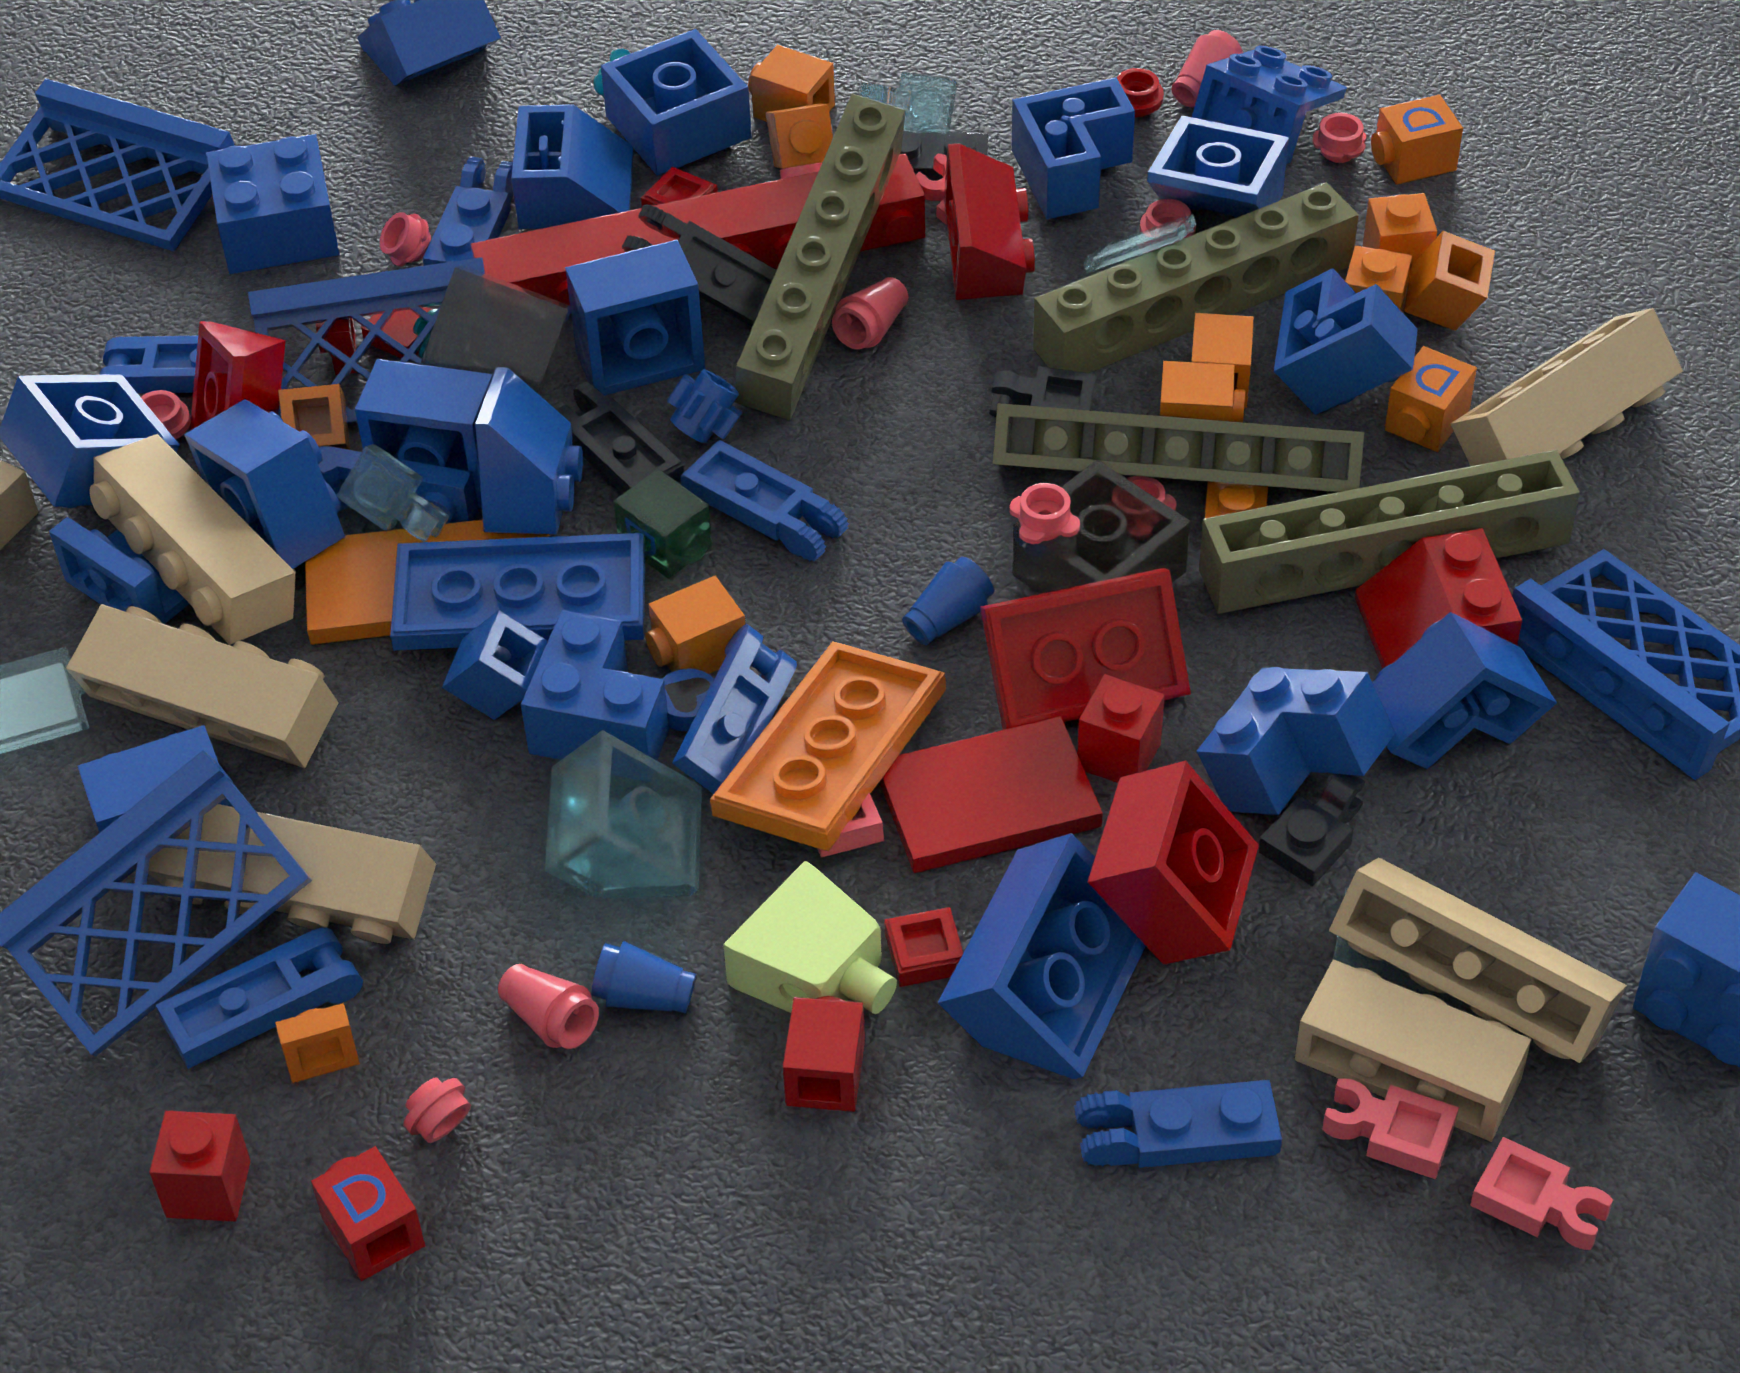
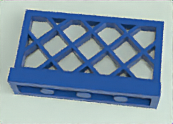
M45 78L35 92L40 108L0 162V199L175 251L212 196L206 152L235 146L230 132ZM48 128L68 135V139L42 148H38L37 145ZM98 144L112 147L114 150L112 153L84 162L81 150ZM74 153L77 165L47 175L45 163ZM143 158L153 159L160 163V166L132 176L129 175L126 164ZM37 166L41 178L21 185L10 183L16 173ZM120 167L123 179L93 189L89 177ZM191 171L203 174L197 183L176 190L172 180L176 176ZM83 180L87 191L67 199L55 197L53 193L55 189ZM166 180L169 193L139 203L135 191ZM126 194H129L133 206L113 213L101 211L99 204ZM176 208L177 214L166 230L147 225L145 218Z
M482 257L248 292L256 333L269 336V330L294 327L311 339L292 367L284 362L283 371L287 374L282 379L281 390L287 389L294 378L306 387L317 386L300 374L299 371L318 345L345 364L331 385L339 384L341 386L352 369L368 380L370 372L357 363L376 337L403 355L399 362L409 363L412 361L414 364L431 366L415 354L434 328L461 346V349L447 368L456 369L468 352L488 366L489 374H494L496 367H500ZM477 300L481 321L467 341L440 322L452 303ZM441 305L433 316L422 309L423 307ZM411 310L427 322V325L409 349L382 331L396 311ZM382 314L375 325L363 317ZM352 318L370 331L351 358L324 340V337L337 320ZM324 322L316 334L304 326ZM482 332L486 355L473 346ZM279 405V415H278V416L281 418V409H280V405ZM346 407L347 424L357 423L355 409L351 410Z
M1603 549L1543 585H1539L1534 580L1529 579L1514 588L1512 597L1522 618L1517 646L1521 647L1527 656L1691 778L1696 780L1712 769L1717 754L1740 739V691L1738 683H1740V645L1611 553ZM1602 574L1620 587L1621 591L1592 587L1591 580ZM1564 602L1581 604L1582 614H1579ZM1595 606L1625 610L1626 620L1596 616ZM1639 612L1658 614L1669 622V625L1640 622ZM1612 637L1629 639L1631 650ZM1644 641L1673 645L1675 655L1645 652ZM1688 647L1706 649L1718 657L1719 661L1689 657ZM1662 673L1678 675L1680 686ZM1693 677L1723 681L1724 691L1695 688ZM1711 709L1728 711L1730 721H1726Z
M202 750L0 912V946L9 950L89 1053L97 1056L156 1008V1004L169 998L309 884L312 879L241 794L218 762ZM226 798L240 815L237 844L201 841L204 815ZM190 827L189 840L175 839ZM250 828L265 846L248 845ZM162 848L187 850L183 887L147 885L150 858ZM199 851L235 854L231 892L195 889ZM247 855L275 857L289 875L288 878L267 895L242 893ZM136 870L135 883L122 882ZM109 891L133 893L128 931L93 929L96 902ZM145 894L181 897L176 935L141 933ZM193 898L229 901L226 928L213 939L188 937ZM241 902L256 903L239 917ZM82 914L80 927L67 926ZM55 935L79 937L73 976L48 974L32 953ZM91 938L127 941L122 980L86 977ZM139 942L175 945L172 972L158 983L134 981ZM187 946L201 947L185 960ZM57 984L72 985L70 1000ZM85 986L120 989L117 1017L95 1033L81 1015ZM133 990L147 991L131 1004Z

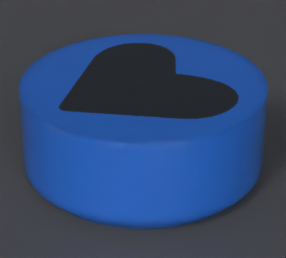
M697 669L676 670L663 678L669 727L678 731L689 730L714 681V678L708 673Z

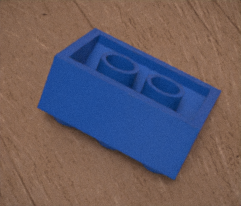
M1072 833L1016 851L947 983L938 1004L982 1047L1068 1078L1077 1079L1084 1076L1146 945L1088 883L1095 856Z

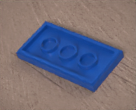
M644 533L398 543L390 635L393 651L458 648L463 637L498 610L547 641L561 610L622 621L624 640H644Z

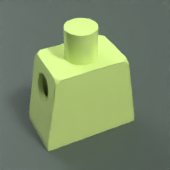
M804 861L723 944L727 984L736 990L790 1013L794 997L816 999L823 996H833L845 1001L851 999L854 1002H862L865 1009L873 1014H877L887 1006L896 990L897 980L878 968L882 959L881 929L877 921L807 861Z

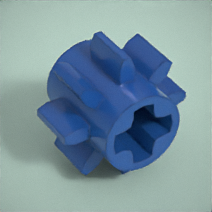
M705 369L700 372L696 380L684 374L667 399L668 403L677 408L670 420L683 433L701 443H707L713 433L725 439L742 414L741 410L733 406V403L739 396V392L726 380Z

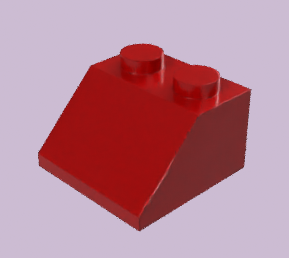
M960 143L948 144L944 206L956 300L1023 295L1025 275L1035 271L1032 238L1023 239L1021 223L1028 222L1026 189H1016L1014 168Z
M1483 528L1421 538L1355 591V600L1382 669L1398 660L1422 638L1423 633L1428 627L1442 620L1449 612L1515 645L1518 644L1522 618Z

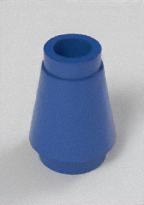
M960 557L954 563L945 562L912 605L910 611L902 617V622L915 640L923 645H928L934 639L939 638L980 613V607L988 605L987 599L994 594L993 584L986 573L969 558Z
M623 941L620 947L605 943L596 967L591 996L606 1000V1007L668 1012H673L674 1010L686 1014L697 974L684 971L683 968L626 941Z

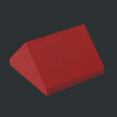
M199 321L190 431L244 399L268 413L273 411L279 415L280 400L278 390H281L286 340L214 322Z

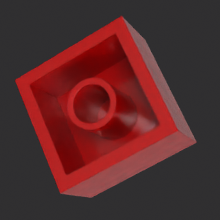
M1182 761L1124 776L1119 779L1088 883L1163 965L1230 951L1259 844L1187 761Z

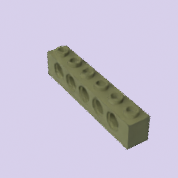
M853 93L851 94L736 365V390L739 392V396L735 403L791 420L835 313L836 306L843 294L901 153L906 110Z
M1326 182L1035 297L1033 349L1049 368L1090 373L1194 331L1195 313L1233 315L1286 293V291L1332 268L1339 272L1350 265L1355 247L1359 214Z
M997 403L993 464L1343 492L1359 488L1364 432Z
M1552 450L1205 518L1202 525L1199 571L1216 612L1220 614L1360 586L1424 537L1483 528L1495 558L1565 545L1570 542L1580 491L1558 451Z

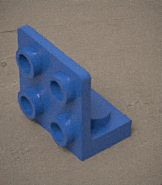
M1256 46L1254 50L1241 54H1231L1229 58L1206 65L1192 118L1289 137L1286 164L1291 163L1306 112L1343 99L1347 87L1332 81V74L1322 68L1309 65L1300 67L1286 61V54L1278 49L1268 46Z
M66 517L49 531L65 581L99 604L125 612L130 606L138 607L153 614L162 624L167 623L190 604L176 589L172 590L166 586L159 571L142 554H136L130 548L125 536L118 529L106 537L102 532L96 529L89 531L69 517Z

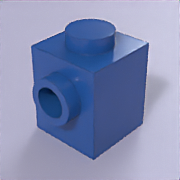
M498 610L462 638L442 688L495 720L523 700L548 641Z

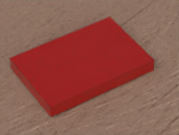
M1168 569L1152 570L980 607L1002 730L1059 716L1062 717L1063 722L1079 719L1104 674L1165 694L1164 700L1191 695L1171 574Z
M1061 716L898 755L879 782L913 873L1051 840L1070 833L1076 834L1102 827L1103 812Z

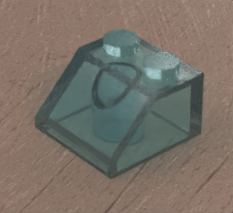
M602 730L552 766L545 871L595 898L678 897L693 895L699 891L702 786Z

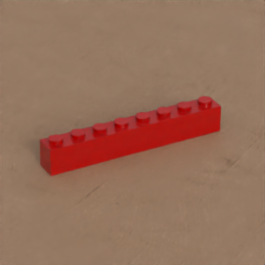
M906 153L900 154L860 251L925 238V194ZM818 172L654 205V207L662 209L664 212L685 223L690 220L768 266L778 269ZM640 208L471 243L473 258H483L494 329L571 313L565 267L625 253L622 245L627 235L641 237L652 245L677 239L667 237L646 226L638 218L642 209Z

